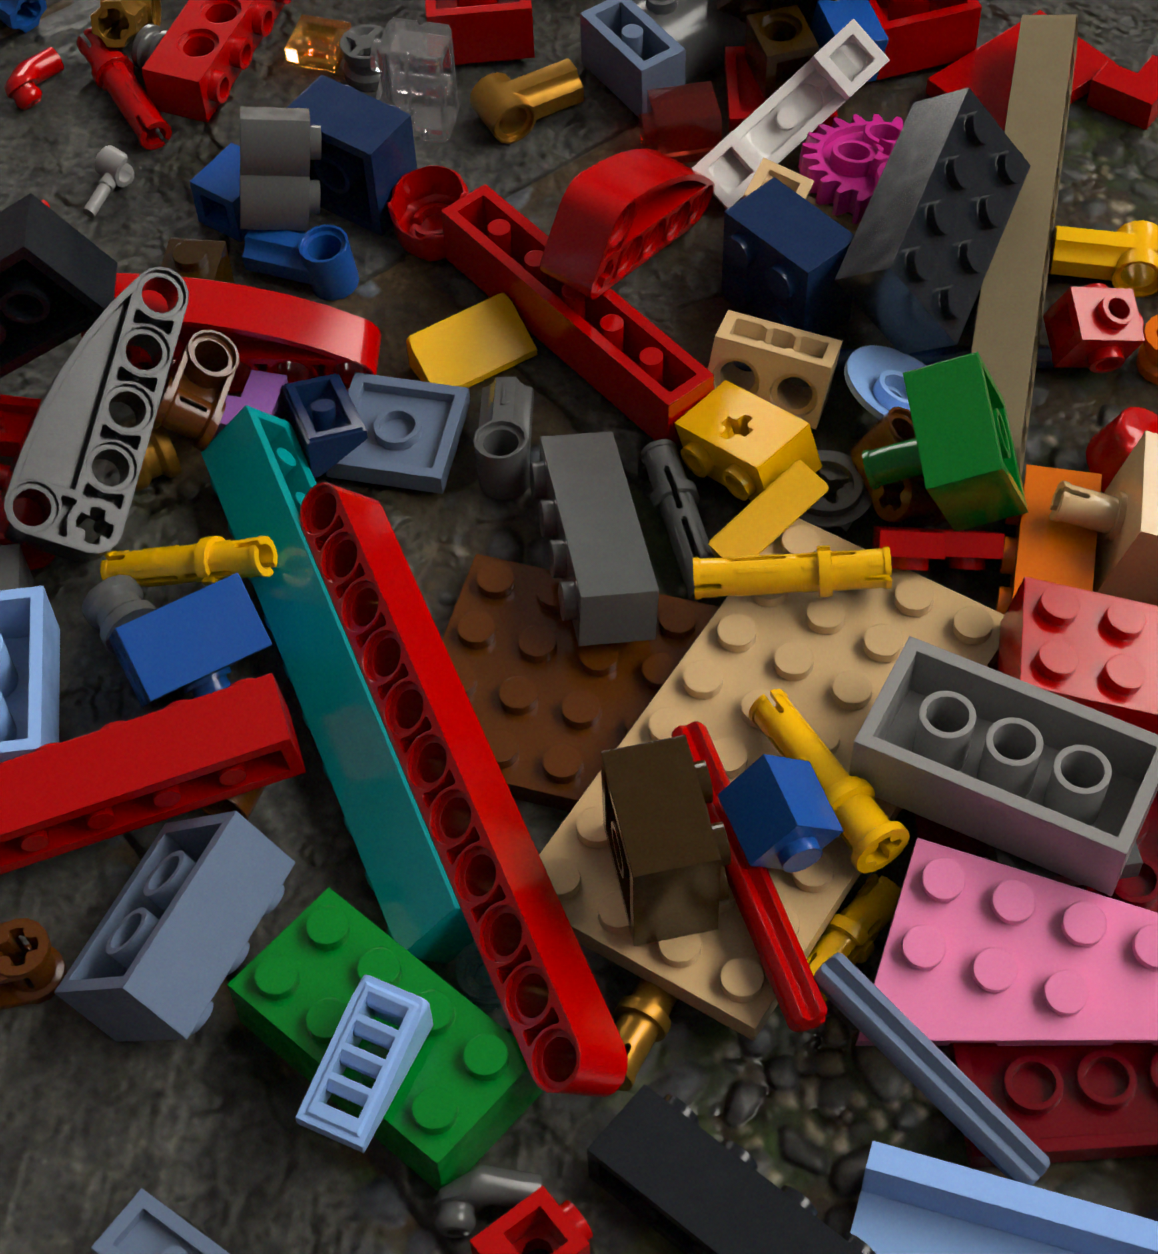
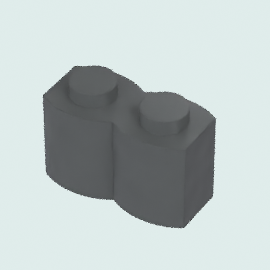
M240 106V229L308 231L309 214H320V180H310V160H321V125H310L309 108Z

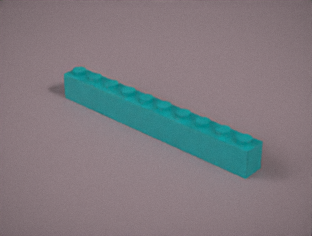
M245 405L209 443L207 448L201 452L211 477V486L219 497L228 520L229 532L235 540L268 536L276 546L278 564L277 567L272 568L274 571L273 575L269 577H248V579L255 588L264 611V621L273 634L283 659V669L291 680L302 707L303 720L310 729L323 761L324 773L332 783L343 811L344 824L352 835L364 864L366 880L375 892L388 925V935L417 959L448 964L473 943L474 938L301 529L299 520L300 507L308 491L317 483L291 423Z

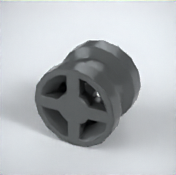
M367 24L352 27L340 39L341 55L345 60L344 78L349 86L364 92L377 91L391 84L395 78V62L391 57L392 37L381 26Z
M129 575L109 577L98 583L88 592L83 600L81 609L89 625L100 630L99 636L104 646L115 655L116 653L108 639L114 629L157 609L148 600H143L142 588Z

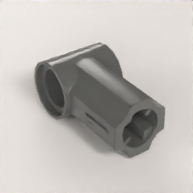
M496 377L492 384L482 388L479 429L475 432L473 442L480 489L494 499H513L524 494L530 487L529 466L534 392L532 387L524 385L517 377Z

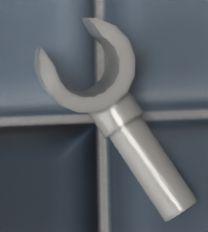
M112 145L102 148L95 159V171L103 177L83 209V213L90 218L96 216L116 185L125 187L131 184L134 179V170L127 163V154Z

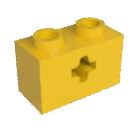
M727 380L723 381L674 423L683 446L680 452L681 457L687 467L699 477L704 478L708 476L726 486L736 498L742 501L747 499L753 501L795 461H803L815 473L822 468L808 422Z

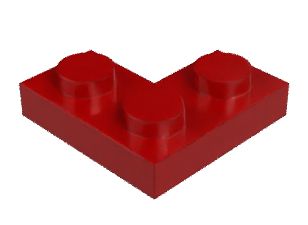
M873 525L872 549L890 547L892 569L928 570L929 559H945L946 556L949 557L948 568L986 570L987 559H1003L1005 534L997 531H954L953 529Z

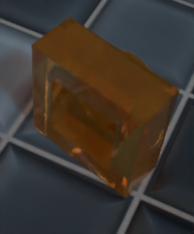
M302 14L285 46L287 64L337 72L343 60L340 50V39L346 31L351 29V22Z

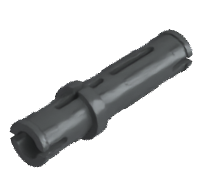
M668 439L656 440L646 445L640 453L642 464L646 468L653 490L650 496L652 509L655 515L663 519L673 554L688 593V600L715 606L727 596L695 600L694 556L687 536L690 538L696 558H715L708 545L709 538L697 508L700 499L697 487L694 482L686 477L678 455L676 442ZM671 487H672V489H673L675 498H676V500H677L678 508L676 507V504H675V501H674V498H673V495H672Z

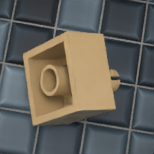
M1145 431L1104 493L1075 486L1067 481H1061L1051 501L1050 510L1052 511L1049 514V518L1055 522L1061 521L1097 531L1093 592L1158 606V434Z

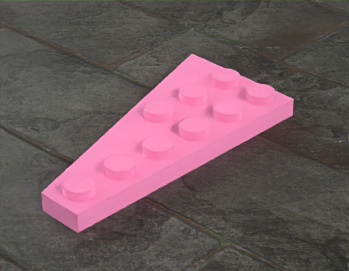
M917 837L873 984L936 1046H949L950 1043H996L997 1046L1113 1045L1114 1043H1152V1045H1158V913ZM859 1031L855 1046H875Z

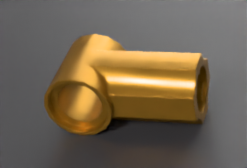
M100 0V7L90 15L92 34L99 36L104 41L106 47H125L145 25L155 24L160 27L161 0Z
M567 58L512 80L505 73L496 72L488 74L475 84L470 94V103L495 138L501 143L510 144L525 138L533 129L537 119L583 102L584 86L580 81L577 68Z

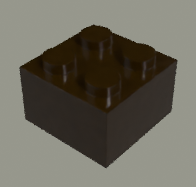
M686 735L600 751L603 825L634 946L718 929L719 901L729 900V887L724 866L731 865V852L723 822H710L706 804L713 802V789L705 760L693 762Z

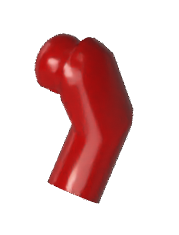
M48 47L19 63L12 71L4 88L8 98H13L19 109L28 110L38 104L42 98V91L36 85L64 70V64L56 50Z

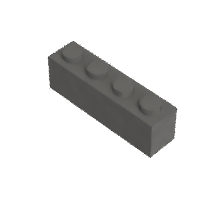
M613 431L541 436L540 461L530 462L529 466L530 488L533 499L542 498L539 501L541 535L543 538L552 537L548 545L552 578H562L563 581L559 582L558 588L562 620L573 621L578 646L655 640L659 588Z

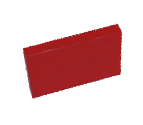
M1039 10V11L1035 12V13L1032 14V15H1047V14H1045L1043 11ZM1021 22L927 78L926 93L931 97L969 87L983 106L991 113L1002 130L1005 131ZM1079 36L1070 104L1089 93L1093 77L1107 61L1116 64V62Z

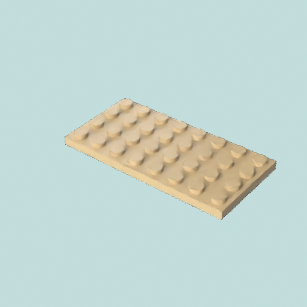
M798 518L759 555L817 552V546L830 545L831 551L866 549ZM892 569V575H890L892 577V589L833 591V597L819 598V592L728 596L617 748L671 738L672 731L679 725H688L698 721L707 727L731 783L763 754L782 757L760 728L750 720L748 715L754 701L763 694L767 696L768 700L775 707L776 703L770 696V690L782 689L788 695L790 702L849 774L854 740L909 636L992 668L999 656L1000 622L1004 614L915 572L902 569ZM600 771L539 854L578 943L640 978L659 986L665 992L755 1041L776 1008L778 1001L729 884V900L719 901L718 929L634 946L603 825L602 779ZM874 797L875 802L891 821H895L902 808ZM840 836L836 837L822 849V857L815 864L804 870L790 873L785 872L783 869L767 868L806 959L861 874L851 862L852 851Z

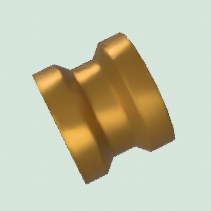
M162 425L157 429H152L135 489L137 492L148 488L151 479L161 475L172 478L182 474L176 451L166 429Z

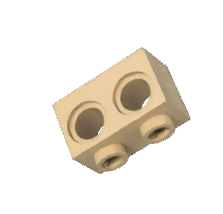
M728 310L715 335L708 370L714 374V389L727 380L805 420L812 429H817L830 393L842 341ZM733 361L748 365L752 371L740 370L733 364ZM789 378H800L807 382L810 387L797 386Z

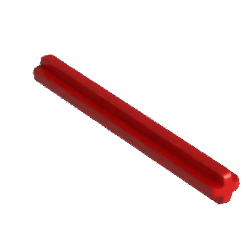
M698 721L688 725H679L672 731L671 736L686 735L693 762L705 760L713 789V802L706 804L710 822H723L730 846L731 865L724 866L727 881L786 1023L796 1033L817 1028L825 1022L828 1008L766 867L749 865L719 800L718 794L730 784V781L707 727Z

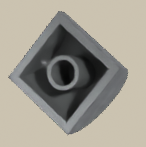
M632 0L686 49L685 85L723 64L725 47L745 46L746 23L735 16L717 10V0Z

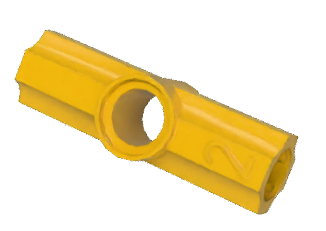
M1145 220L1132 221L1122 225L1116 232L1055 226L1049 274L1110 280L1115 288L1133 289L1135 297L1152 295L1158 291V225Z

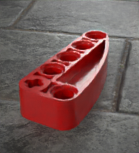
M648 148L632 149L599 161L580 172L567 187L559 204L541 258L540 270L590 299H596L692 228L707 209L715 184L709 178L659 151Z
M116 273L114 299L140 274ZM182 277L186 282L189 298L170 368L193 334L201 330H214L230 338L239 353V365L228 393H242L251 370L287 375L288 383L336 373L340 375L347 392L355 372L377 375L382 334L373 322L328 305L284 293L240 284ZM153 290L142 291L144 303L149 309L159 313L168 312L166 299L160 293ZM89 329L82 332L81 337H83ZM139 346L126 347L127 359L134 367L142 370L152 369V360L146 350Z

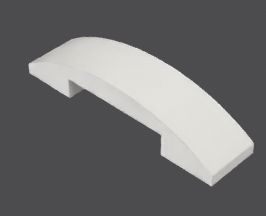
M852 19L801 69L691 169L714 182L713 195L727 210L743 197L763 157L779 164L807 138L809 132L816 130L819 124H822L887 64L890 59L855 19Z

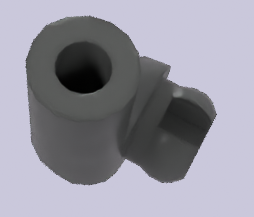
M482 1165L474 1167L439 1189L433 1202V1209L438 1212L435 1217V1227L445 1237H467L476 1225L474 1214L490 1205L507 1208L515 1207L542 1186V1177L538 1173Z

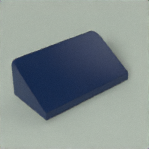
M334 373L281 386L287 421L293 427L314 478L323 475L368 439L367 430L339 374Z

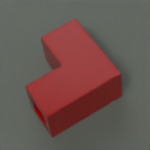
M1152 55L1138 73L1107 61L1091 81L1087 106L1147 130L1158 116V56Z

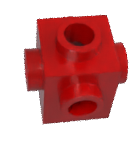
M1093 283L1082 287L1070 286L1043 314L1054 367L1089 368L1094 373L1110 372L1120 368L1125 363V360L1145 342L1144 321L1138 312L1134 291L1130 288H1108L1107 285L1102 283Z

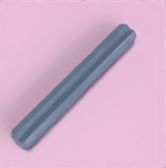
M836 953L818 968L814 978L820 991L1008 1179L1033 1185L1047 1171L1050 1165L1049 1157L844 954Z

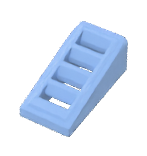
M364 975L341 1017L295 1117L297 1124L364 1153L434 1025L429 1002L418 995L373 976ZM374 1017L380 1018L400 1028L399 1030H397L393 1027H390L386 1024L374 1020ZM364 1039L389 1050L386 1059L358 1048L361 1040ZM346 1067L376 1079L372 1089L342 1076ZM331 1094L362 1106L363 1109L359 1118L327 1105L326 1103Z

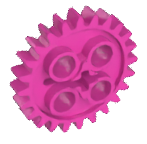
M853 114L851 123L836 117L833 119L832 127L819 124L817 133L809 132L806 143L802 144L798 168H800L799 174L814 180L810 193H817L815 203L818 205L833 203V215L836 216L849 212L853 214L852 223H860L903 128L902 118L896 116L891 123L885 122L879 114H874L872 121H865L859 115Z

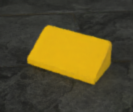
M505 292L499 293L410 335L406 340L409 366L421 381L466 388L537 355V348L513 302Z
M795 461L709 540L708 545L715 558L759 555L828 492L827 483L803 461Z

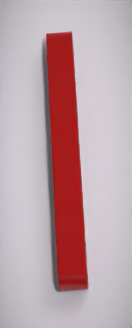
M327 482L318 483L308 491L300 507L299 520L301 529L530 1074L537 1086L547 1093L607 1097L619 1089L627 1074L628 1056L625 1045L386 513L378 500Z

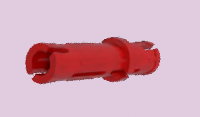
M92 27L85 29L83 33L90 41L91 47H89L84 38L79 36L77 48L92 67L91 74L93 80L99 88L102 87L104 91L109 93L137 135L140 144L145 149L155 150L163 147L165 143L156 132V129L160 130L164 138L170 140L172 135L171 127L163 119L135 77L133 63L127 55L124 56L116 48L106 47L104 41L99 36L92 34Z

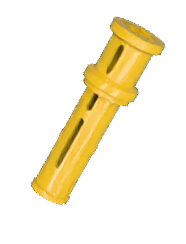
M782 689L770 690V696L776 703L775 707L765 694L761 695L749 709L748 715L750 720L760 728L782 757L810 761L844 831L839 836L852 851L850 858L854 867L864 874L877 871L891 863L908 844L910 835L906 827L898 821H891L875 802L874 788L867 780L848 774L790 702L785 691Z

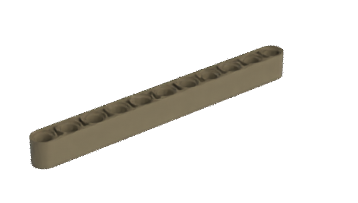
M1077 14L1022 15L1004 132L1023 154L1031 167L981 286L971 353L979 352L1005 401L1021 478L1025 460L1077 54Z

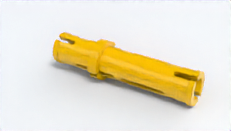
M207 536L201 538L198 543L191 545L107 552L104 555L107 560L101 561L100 573L102 581L117 575H129L137 581L140 587L177 585L190 582H202L205 586H209L235 573H239L241 578L269 577L274 573L272 568L277 567L278 554L273 540L268 536L240 540H225L220 536Z
M830 545L817 546V552L693 558L695 600L724 596L819 592V598L833 597V591L892 589L890 547L831 551Z

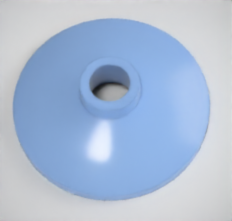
M869 345L860 347L851 353L845 363L844 376L847 386L857 401L876 419L880 420L893 407H902L910 411L903 373L925 367L926 365L896 349Z

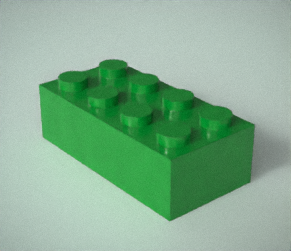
M328 887L227 984L239 1020L307 1080L312 1082L341 1017L364 975L373 976L427 1000L430 1004L434 1025L377 1128L374 1137L438 1192L441 1187L470 1171L542 1093V1089L533 1080L516 1038ZM374 1017V1020L386 1024L390 1027H393L397 1030H399L400 1028L380 1018ZM364 1039L361 1040L358 1048L383 1059H386L389 1050ZM346 1067L342 1076L371 1089L376 1079ZM331 1094L329 1099L347 1114L359 1118L363 1109L362 1106Z

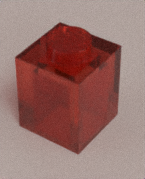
M711 81L647 90V113L639 114V129L643 146L652 145L653 150L659 151L683 164L700 161L721 142L722 115Z

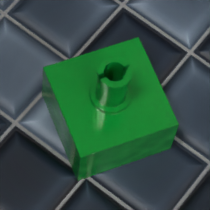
M973 352L904 372L903 377L916 438L872 450H863V465L872 489H879L884 485L923 475L927 492L954 531L1029 513L1005 401L979 352Z

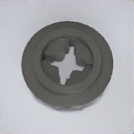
M818 450L822 468L816 474L827 483L829 488L827 493L836 492L835 503L827 502L826 498L822 496L799 518L825 531L830 527H839L847 533L854 521L866 520L870 506L873 503L861 474L854 466L851 456L837 451Z

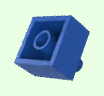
M235 573L115 628L108 638L141 707L180 689H183L184 693L191 691L193 697L197 698L228 688L231 683L226 674L232 672L230 666L272 645L239 573Z

